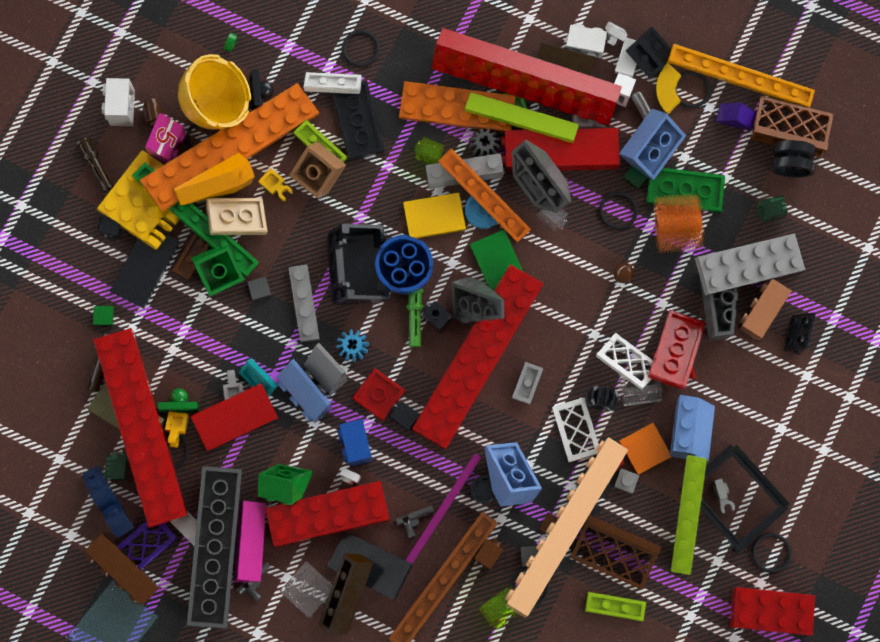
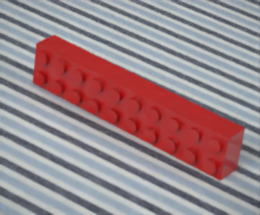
M442 28L437 40L431 69L439 72H444L565 113L575 114L578 117L590 119L606 126L610 124L622 89L620 85Z
M510 264L494 291L504 299V318L482 320L474 324L413 426L412 432L441 449L447 450L540 293L544 283Z
M132 328L93 339L148 527L153 528L188 517V511Z

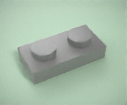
M525 362L512 399L530 405L543 368Z

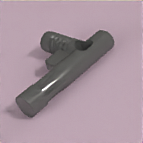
M432 506L395 518L398 526L402 524L405 526L408 539L416 536L412 527L419 525L418 518L434 513ZM406 517L409 518L407 523H405L402 519Z
M266 562L262 564L261 575L270 568ZM243 582L236 588L240 594L247 591L256 602L262 597L255 591L260 586V582L248 583L249 588H244L245 583Z

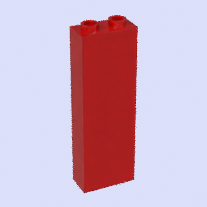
M618 128L578 129L573 143L530 130H505L504 136H501V148H505V155L501 157L502 164L505 166V172H513L511 151L524 140L544 150L559 171L618 170L620 165Z

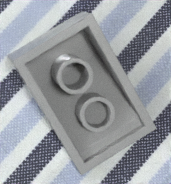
M318 343L304 363L306 369L304 372L311 380L315 379L319 383L317 387L323 394L328 393L331 396L347 382L346 372Z

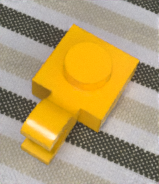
M168 413L165 431L170 433L168 438L170 447L178 448L179 434L186 433L189 419L188 414Z

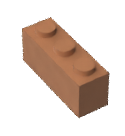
M771 279L769 283L765 281L759 290L762 292L759 299L754 298L749 306L752 310L749 314L745 313L740 320L742 324L740 330L757 341L763 338L792 292L774 279Z

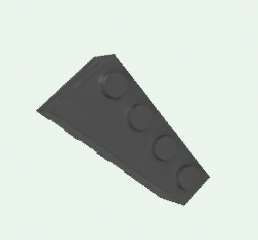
M700 279L708 340L728 339L734 335L735 306L738 297L737 288L705 295Z

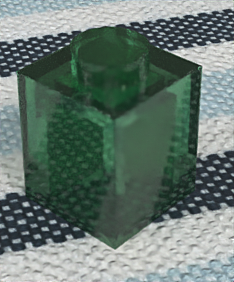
M783 195L763 199L759 202L757 214L759 218H762V222L786 217L788 211Z
M112 452V455H106L105 479L127 481L129 459L124 455V452Z

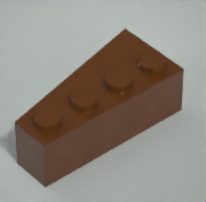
M102 532L85 550L87 553L85 557L92 564L97 562L102 567L100 571L107 578L109 576L113 577L116 580L114 584L122 592L125 589L131 594L129 596L131 601L136 605L140 603L143 606L159 589V586L141 568H138L132 559L126 554L124 555L115 543L107 539L108 536Z

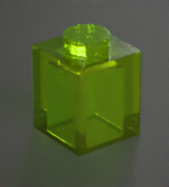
M425 137L422 138L421 142L418 141L414 148L416 159L430 165L439 163L438 160L444 151L443 144Z

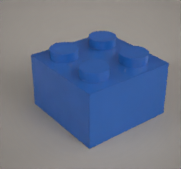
M363 419L340 424L341 430H337L340 444L345 445V449H342L345 463L349 462L350 467L372 462Z

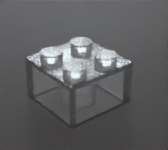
M305 562L280 592L307 617L311 618L328 599L332 584L308 562Z

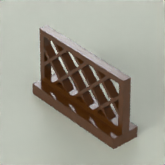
M589 514L570 558L642 590L662 547ZM588 527L596 530L598 538L587 542L585 537ZM606 537L614 538L616 546L605 550L601 539ZM600 540L603 551L592 555L589 544ZM587 545L590 556L586 558L576 556L578 549ZM625 545L632 546L634 554L623 558L619 547ZM618 548L621 559L610 563L606 552ZM605 553L608 564L604 566L596 565L594 557ZM643 553L652 555L650 562L641 566L638 555ZM636 557L639 567L628 571L624 560ZM623 561L626 572L619 575L614 573L612 565ZM641 569L643 578L639 584L632 581L630 573Z

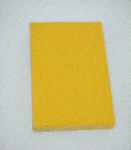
M459 193L403 202L410 237L418 239L466 230Z

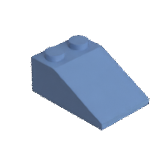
M518 443L486 445L484 449L491 487L500 507L532 503L542 488Z

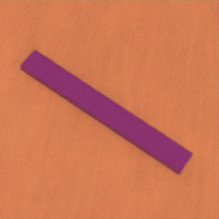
M473 454L405 561L413 564L481 459L479 455Z

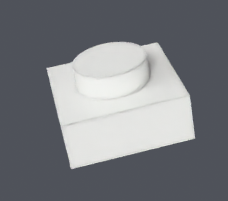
M344 467L340 472V476L343 477L342 481L349 485H353V483L358 484L361 479V475Z

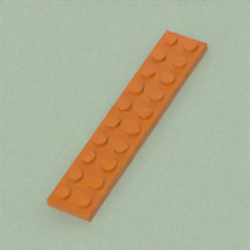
M297 83L249 112L246 118L238 125L220 130L140 180V183L160 211L164 212L178 203L174 188L237 153L249 159L297 129L305 120L310 121L318 116L319 111Z

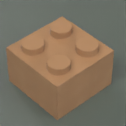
M319 142L307 146L289 176L316 198H320L329 193L346 167V164Z

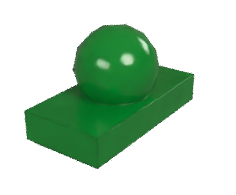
M181 388L171 391L169 395L170 402H158V410L161 413L199 411L198 402H187L188 394Z

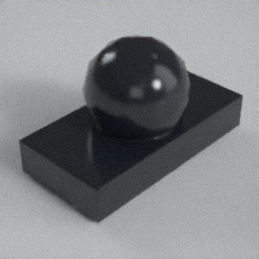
M252 69L249 76L252 110L262 105L261 99H268L274 93L273 85L269 81L260 82L259 69Z

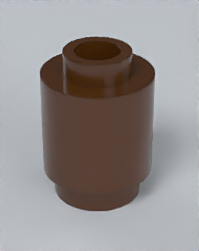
M156 98L145 100L142 106L146 125L151 128L154 127L159 113L163 114L161 103Z

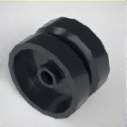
M798 140L776 142L773 146V155L776 159L772 161V172L779 176L791 178L813 175L815 164L812 159L815 157V145Z

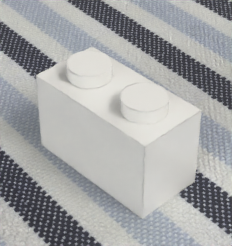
M582 24L570 25L566 49L602 59L607 31L597 27L592 29L586 28Z

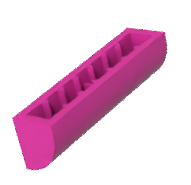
M250 501L239 503L233 582H261L266 503Z

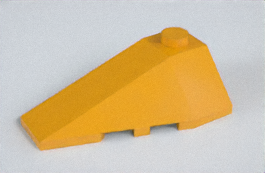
M237 153L174 188V192L179 204L186 205L203 201L207 198L236 193L250 185L255 176L250 162L240 153Z

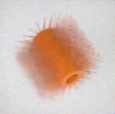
M690 194L688 201L686 195L682 208L680 207L681 196L680 200L678 196L675 207L671 205L673 196L672 200L670 196L669 202L668 198L666 199L667 207L666 203L663 207L665 196L664 199L663 197L661 198V201L660 198L658 199L659 206L655 207L657 212L655 213L656 216H654V228L658 242L659 239L661 241L659 253L661 248L663 252V246L665 247L667 240L669 241L668 251L669 248L671 251L675 240L678 242L676 252L677 248L679 251L680 245L681 249H683L682 241L684 242L685 240L687 250L688 246L689 249L691 248L690 244H692L693 248L695 244V251L697 245L699 248V243L702 239L700 235L703 230L702 215L698 206V194L696 201L694 195L690 209L688 207V204L690 205Z

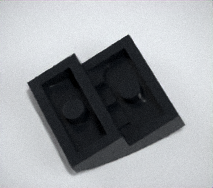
M652 26L625 51L650 79L667 63L671 47Z

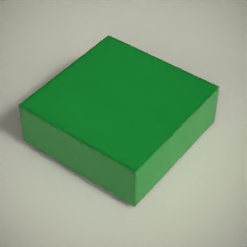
M94 306L93 325L114 326V307Z

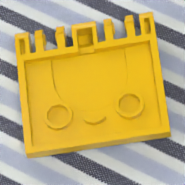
M142 150L97 207V211L117 222L122 228L157 250L161 245L160 241H164L166 238L163 233L155 229L157 225L171 232L173 227L167 222L175 226L179 219L168 209L161 212L147 191L132 178V175L145 162L154 170L164 165Z

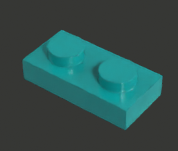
M252 358L247 360L238 372L252 387L262 383L268 397L278 386Z

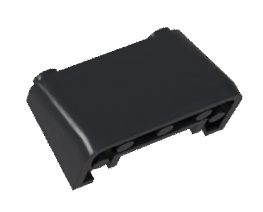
M340 224L329 231L327 249L331 298L334 305L375 303L390 300L391 291L380 282L375 268V259L379 247L386 240L383 225Z

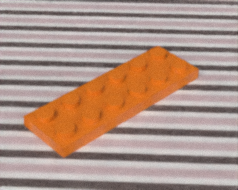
M404 81L399 119L478 130L483 128L485 131H487V128H490V131L505 133V130H511L512 125L465 112V107L471 92L515 105L516 96Z

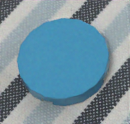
M470 196L465 205V216L468 222L479 229H489L495 226L498 222Z

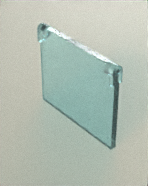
M112 580L67 638L72 642H139L157 620L158 616L145 605L142 606L140 603L136 605L129 598L131 594L125 589L122 592L114 584L116 581Z

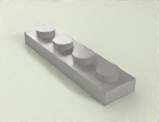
M308 265L288 267L300 342L320 340Z

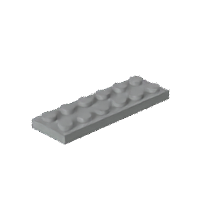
M795 233L695 258L705 295L805 270Z

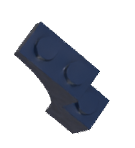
M99 465L89 469L82 475V478L91 498L99 507L106 523L118 538L134 528L132 521L110 487Z

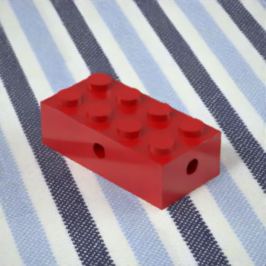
M734 587L732 588L729 628L811 636L813 635L815 595Z

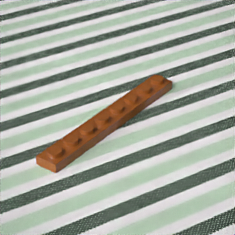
M484 512L479 515L388 638L390 641H412L498 523Z

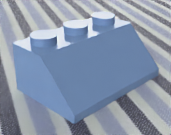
M652 109L619 154L631 166L651 180H654L684 140L686 134L666 113Z
M294 359L291 360L277 376L279 380L277 384L283 392L288 391L291 397L289 399L296 407L300 405L304 410L302 415L308 422L312 420L315 424L332 410L331 403Z
M679 395L675 407L670 449L671 457L686 459L687 455L707 458V462H709L714 405L698 397Z

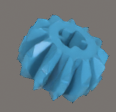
M352 329L349 330L350 335L348 336L343 332L342 336L344 339H337L340 345H337L336 349L342 350L339 356L346 355L345 361H349L350 357H352V361L356 362V356L362 360L363 355L361 352L364 354L368 353V350L363 348L369 346V342H363L366 339V335L359 337V330L353 335ZM351 342H353V344H354V343H357V344H356V349L353 350V349L351 348V350H350V349H349V347H350V346H349V343H351Z

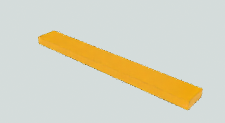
M676 44L672 45L667 63L808 108L811 106L815 92L813 89Z

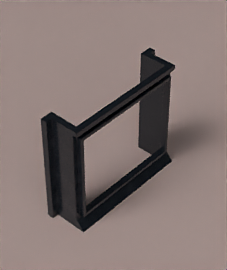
M730 444L706 466L704 480L728 458L733 456L778 506L739 541L705 501L701 500L700 510L733 546L732 550L737 555L788 510L787 506L790 503L738 445L733 447Z

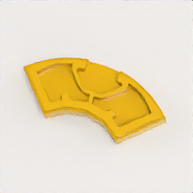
M669 63L661 70L656 86L659 103L667 115L681 102L676 93L677 82L681 78V74Z

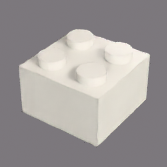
M106 78V85H103L105 103H102V114L105 115V119L108 120L110 126H133L135 89L130 79Z

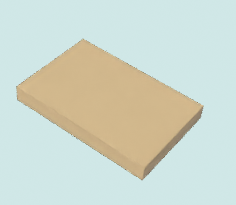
M262 198L206 199L210 235L267 234Z

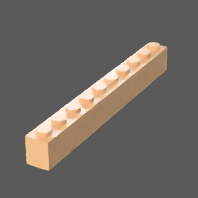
M609 437L605 442L601 440L597 446L598 454L595 458L591 457L586 464V467H588L587 472L580 474L576 481L579 484L576 490L571 489L566 497L568 503L565 507L561 506L556 514L558 516L555 523L551 522L547 528L548 536L545 540H540L535 548L538 550L535 557L531 555L526 563L528 567L526 572H521L515 582L518 585L515 590L510 589L505 597L507 600L505 606L524 618L528 617L628 451L627 448Z

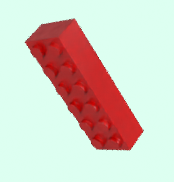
M381 481L301 499L293 505L280 504L265 508L275 548L390 521Z

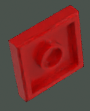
M374 368L352 397V400L383 422L390 413L391 408L400 400L406 390Z

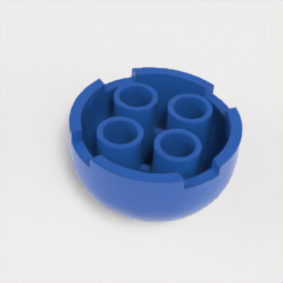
M409 235L392 237L383 243L375 259L376 273L383 286L394 293L411 294L417 292L428 283L432 275V254L423 241ZM402 267H406L408 271L406 272Z

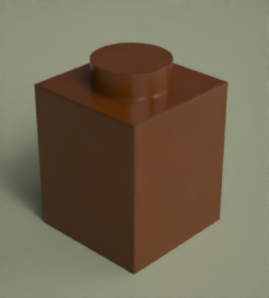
M493 538L491 541L487 539L474 560L488 570H491L503 552L502 544Z

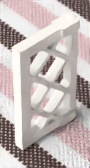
M617 333L596 354L598 359L641 390L652 380L648 378L650 370H645L644 362L651 366L653 360ZM619 342L624 347L615 348L614 344ZM626 351L627 359L617 360L616 352ZM629 351L640 359H630ZM607 352H613L614 360L610 359L605 354ZM628 363L629 371L618 364ZM631 363H641L643 371H632ZM643 374L644 379L640 381L633 375Z
M585 398L553 406V413L568 462L597 455L598 451L596 448L599 444ZM575 406H582L583 416L573 411ZM564 409L569 412L565 422L562 421L559 411ZM571 413L581 418L577 428L566 423ZM583 420L587 423L589 435L578 430ZM565 425L575 430L570 440L567 439L564 429ZM576 432L587 437L582 447L572 442ZM589 438L592 439L594 445L592 450L584 448ZM570 443L581 449L579 454L572 455Z

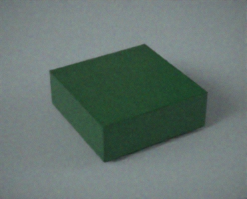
M633 166L623 177L625 181L637 190L648 178Z

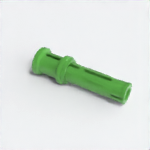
M423 289L408 294L409 347H421Z

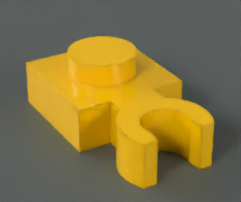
M272 168L258 181L270 194L274 195L275 192H278L279 198L282 201H286V198L282 195L284 191H288L290 194L293 193L289 186H283L285 180Z

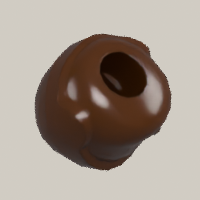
M628 263L617 264L613 272L615 280L619 283H629L632 280L634 269Z

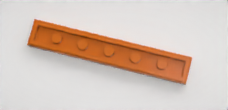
M452 148L438 160L444 169L517 243L531 230Z

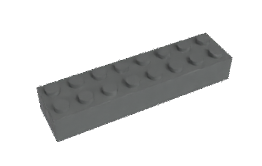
M202 466L187 626L227 629L242 469Z

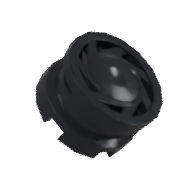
M478 476L471 483L470 494L477 503H490L495 498L489 476Z

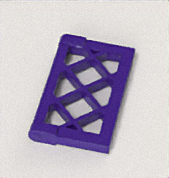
M145 521L117 546L122 550L129 545L128 557L132 560H141L137 567L143 569L178 539L166 524L159 525L158 531H148V523ZM144 532L143 544L132 543L137 536ZM147 533H158L157 545L146 544ZM166 534L170 539L163 545H160V535ZM132 546H143L142 558L131 557ZM145 547H157L156 551L149 557L144 558Z

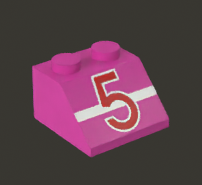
M159 113L145 146L148 154L166 164L178 157L180 152L178 150L179 146L184 143L187 135L184 127L164 114Z

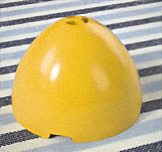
M209 54L195 60L184 72L179 83L178 101L184 115L194 124L205 129H226L241 123L249 113L250 88L245 76L233 62H228L220 58L219 55Z

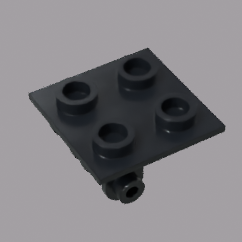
M815 312L792 315L789 322L788 335L785 339V352L793 351L794 354L801 355V352L807 350L816 315Z

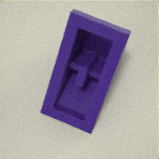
M722 103L719 106L716 122L752 132L756 112L743 103Z

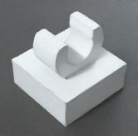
M611 22L607 23L605 27L609 33L606 37L607 43L614 46L618 39L624 41L627 37L626 31Z

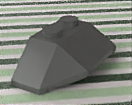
M524 140L511 151L513 157V177L535 207L557 213L571 202L568 181L544 150Z

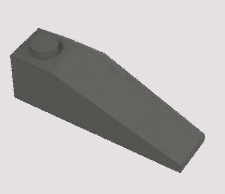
M467 277L451 282L453 319L469 323L472 321L504 318V299L482 281Z

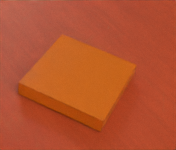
M654 423L619 440L620 445L628 449L626 455L638 475L671 458L670 452Z

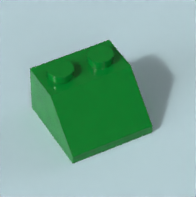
M228 245L207 250L191 258L209 296L244 281V277Z
M278 463L258 474V497L265 498L267 501H281L285 505H293L303 497L312 476V470Z

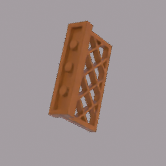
M761 96L750 140L773 146L776 142L784 140L805 141L815 145L816 157L823 158L828 150V140L834 114ZM763 102L771 104L774 109L766 112L763 108ZM788 108L792 114L784 117L780 109ZM776 112L781 120L774 123L769 115ZM802 112L807 113L810 119L803 122L798 114ZM795 117L799 125L792 128L787 120ZM823 117L827 118L828 122L821 127L816 119ZM766 118L770 126L762 127L758 124L760 120ZM813 122L817 129L810 132L806 124ZM784 123L788 130L785 132L779 131L777 125ZM802 127L807 135L803 137L798 136L795 130ZM820 132L824 137V141H817L813 135Z

